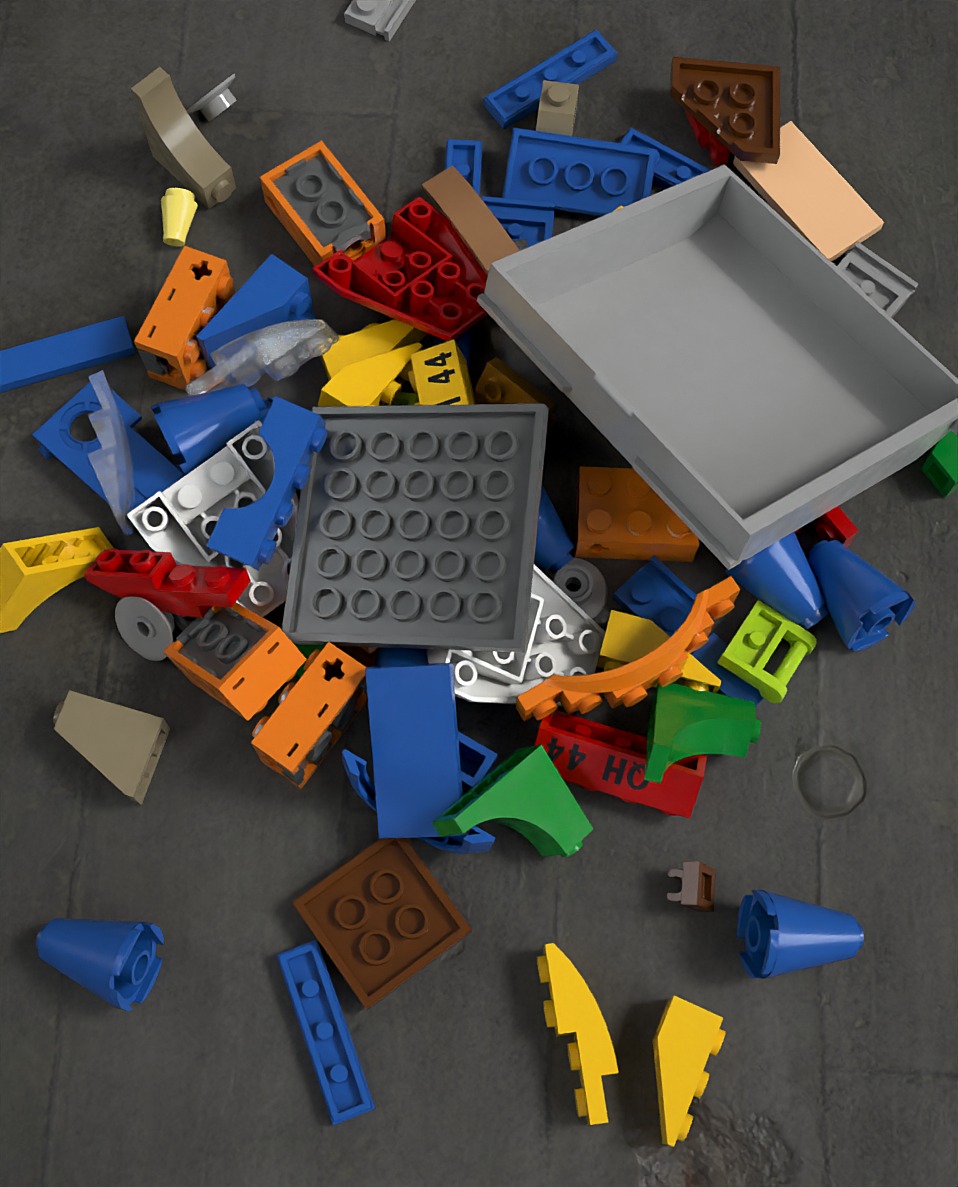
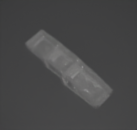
M102 370L88 376L102 406V409L88 415L102 448L87 455L116 521L125 536L133 533V523L127 514L134 510L135 504L132 456L121 412L112 388Z

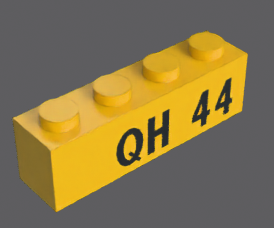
M454 339L410 354L413 370L408 372L409 380L414 392L419 397V402L414 403V405H476L467 361Z

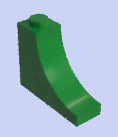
M658 683L648 717L644 780L661 784L663 774L669 766L678 760L694 755L724 754L745 758L749 744L757 743L761 730V720L756 719L755 702L709 691H698L691 687L674 683L662 687Z
M542 744L517 749L431 822L440 837L464 834L470 828L484 821L501 823L515 829L526 837L542 857L560 855L564 858L574 854L583 846L582 840L593 830V827Z

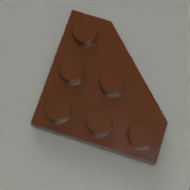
M673 57L670 69V96L740 161L777 164L780 157V66Z

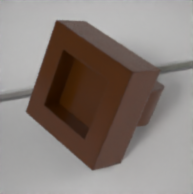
M683 861V870L672 869L669 871V877L682 880V890L679 893H667V899L698 912H714L716 869L700 861Z

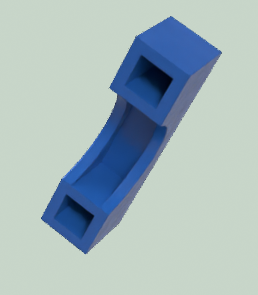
M275 396L259 431V435L267 442L274 457L275 470L271 485L260 499L248 506L224 508L206 545L208 548L258 571L262 563H269L277 545V542L273 541L279 526H286L292 515L294 505L290 502L297 488L303 489L311 471V467L307 466L313 452L318 453L325 443L328 430L324 429L326 423L321 415Z

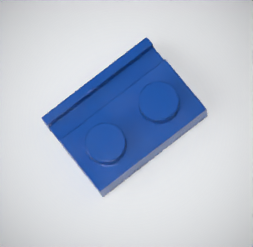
M482 196L484 203L520 251L552 238L555 203Z
M655 556L629 578L613 595V599L630 615L652 620L670 637L684 623L691 612V607L696 598V594Z

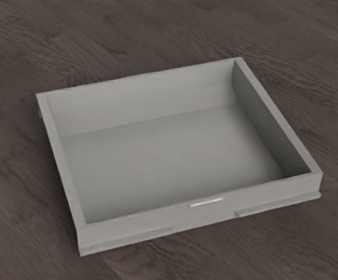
M726 165L717 167L491 263L485 291L477 297V302L557 388L565 393L633 466L632 468L728 570L740 564L742 560L752 557L914 462L950 431L958 436V378Z

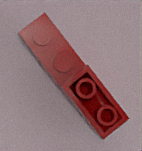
M105 549L97 556L95 562L84 574L88 582L122 599L125 597H140L152 603L161 612L203 618L211 606L233 607L251 581L246 568L191 566L188 564L176 565L171 552H155L150 550Z

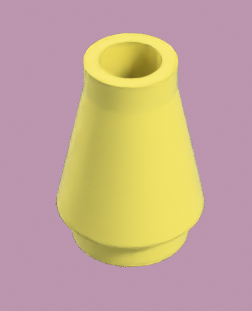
M169 188L166 190L165 196L161 198L163 242L167 245L176 247L185 245L188 230L198 207L195 202L194 193L189 190Z

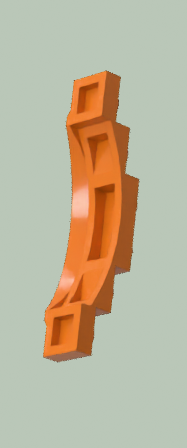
M732 576L711 588L698 593L691 607V612L679 629L658 648L629 664L590 675H553L547 678L542 683L517 696L516 709L524 722L533 716L536 720H540L553 713L558 708L556 703L560 702L568 715L577 710L584 714L603 702L602 696H605L612 709L623 703L626 707L635 705L648 695L647 689L658 683L665 687L683 675L681 670L688 659L684 650L686 649L688 653H692L709 641L707 636L714 625L712 618L714 620L719 619L735 607L733 603L740 588Z

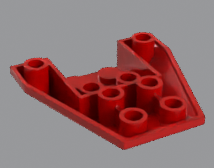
M421 197L416 198L393 214L391 236L356 260L351 259L343 251L339 250L312 268V274L338 295L445 341L456 339L488 315L477 302L478 295L485 291L488 276L446 216Z

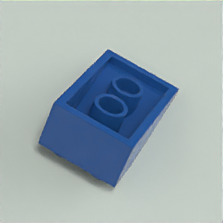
M271 254L197 335L209 373L213 376L222 374L289 345L299 334H305L311 328L315 319L308 278Z

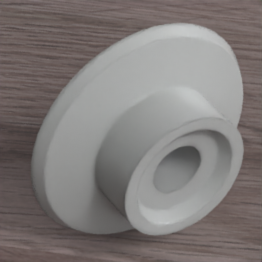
M235 73L187 110L188 115L200 110L207 121L210 122L236 102V98L228 89L235 79Z
M573 558L556 573L551 568L543 572L591 619L595 618L603 609L608 594L607 583L603 574L592 563L580 558ZM573 583L580 589L576 592H571L566 588V585Z
M125 597L121 599L115 608V621L124 641L143 658L152 661L165 659L167 656L163 651L173 642L172 633L175 629V622L172 614L161 612L152 603L140 597Z

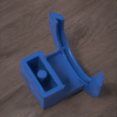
M458 732L462 792L464 795L493 770L498 754ZM344 749L342 752V764L353 789L367 805L377 812L375 785L367 774V762ZM476 826L470 828L469 833L463 836L414 837L435 848L455 854L488 852L495 841V837Z

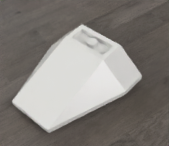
M258 420L228 441L225 448L165 491H159L129 512L127 516L149 546L156 552H171L176 565L188 564L191 566L246 568L251 581L236 603L264 617L286 601L299 509L296 491L290 502L294 505L292 515L285 527L279 526L273 541L277 542L275 552L268 564L262 563L259 571L217 553L206 546L224 508L248 506L260 499L271 485L275 462L269 445L259 435L262 423Z
M534 565L525 652L427 649L426 653L429 664L453 663L456 697L468 702L516 704L517 696L553 675L580 676L595 674L605 631ZM560 702L556 703L557 706H562Z

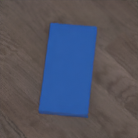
M513 127L502 198L555 203L554 211L599 218L613 212L621 205L625 207L650 196L658 149Z
M453 663L368 667L365 671L379 838L440 837L431 822L463 796ZM464 834L449 835V836H463Z

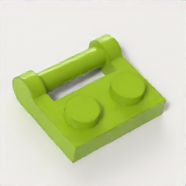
M758 599L717 663L757 688L765 700L778 704L787 693L786 685L803 657L811 654L817 641L810 632ZM783 638L789 642L790 649L774 675H771L763 670Z

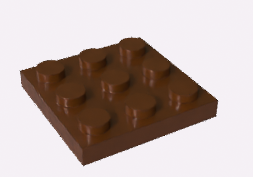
M380 838L292 902L367 1011L472 933L471 927L406 838Z

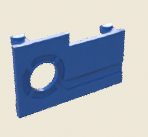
M94 377L35 431L32 436L41 445L36 449L47 460L53 455L120 515L121 518L117 523L129 532L135 526L127 514L157 492L165 491L183 478L185 474L178 466H174L132 429L142 419V416L122 400L109 385H105L100 379ZM94 413L103 420L104 426L100 435L94 440L87 442L74 439L70 432L73 420L81 414Z

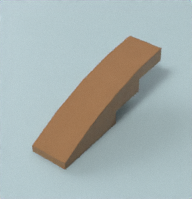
M453 165L422 184L423 189L438 211L446 216L487 275L491 263L520 251L484 201Z

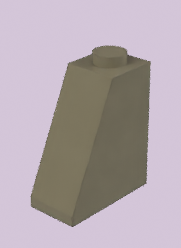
M69 690L65 701H60L55 710L53 718L54 730L133 803L142 805L169 734V725L161 717Z

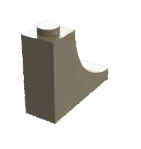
M158 67L131 88L152 156L184 187L194 193L195 197L210 210L218 202L228 199L236 189L231 166L222 159L198 130L182 105L170 75L161 67Z

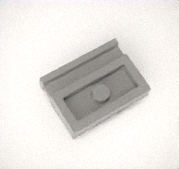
M353 0L344 13L345 23L375 36L378 33L383 35L386 41H390L416 0Z
M859 242L837 265L891 318L894 317L919 285Z

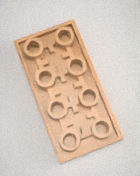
M792 121L780 127V157L777 164L740 161L736 156L734 157V166L767 203L830 262L854 248L857 242L861 243L881 230L884 224L882 219Z

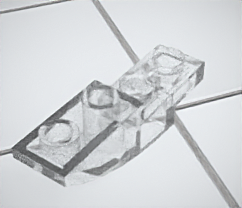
M323 319L297 320L267 326L230 341L210 353L216 366L185 386V389L189 396L240 384H246L249 387L255 384L265 373L270 375L275 381H279L282 378L295 374L301 365L313 357H318L328 352L331 345L338 342L340 338Z

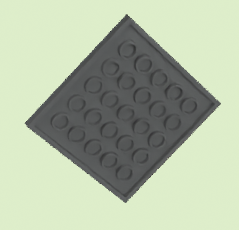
M545 403L312 407V412L321 415L325 421L326 426L324 429L328 430V434L322 449L318 453L314 451L307 466L311 467L310 475L300 494L282 631L292 643L300 645H326L330 642L335 646L525 652L549 412Z

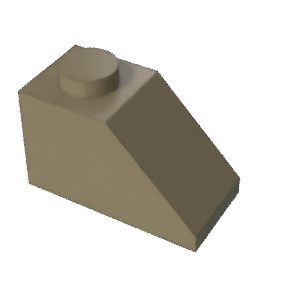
M543 80L536 131L573 136L579 85Z

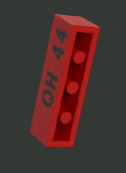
M557 710L542 719L534 745L542 744L565 781L578 784L583 789L589 791L598 790L617 796L628 803L647 805L659 809L667 815H679L689 819L704 778L707 756L703 754L683 758L667 768L663 774L661 784L644 780L646 737L568 715Z

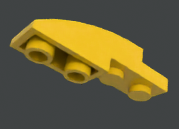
M554 943L545 944L543 948L544 956H537L540 983L548 982L551 1000L543 1001L547 1028L555 1027L556 1037L574 1035L575 1042L567 1043L571 1071L579 1070L582 1088L574 1089L578 1117L586 1116L587 1125L608 1123L601 1076L613 1075L619 1072L606 1023L595 998L571 961Z

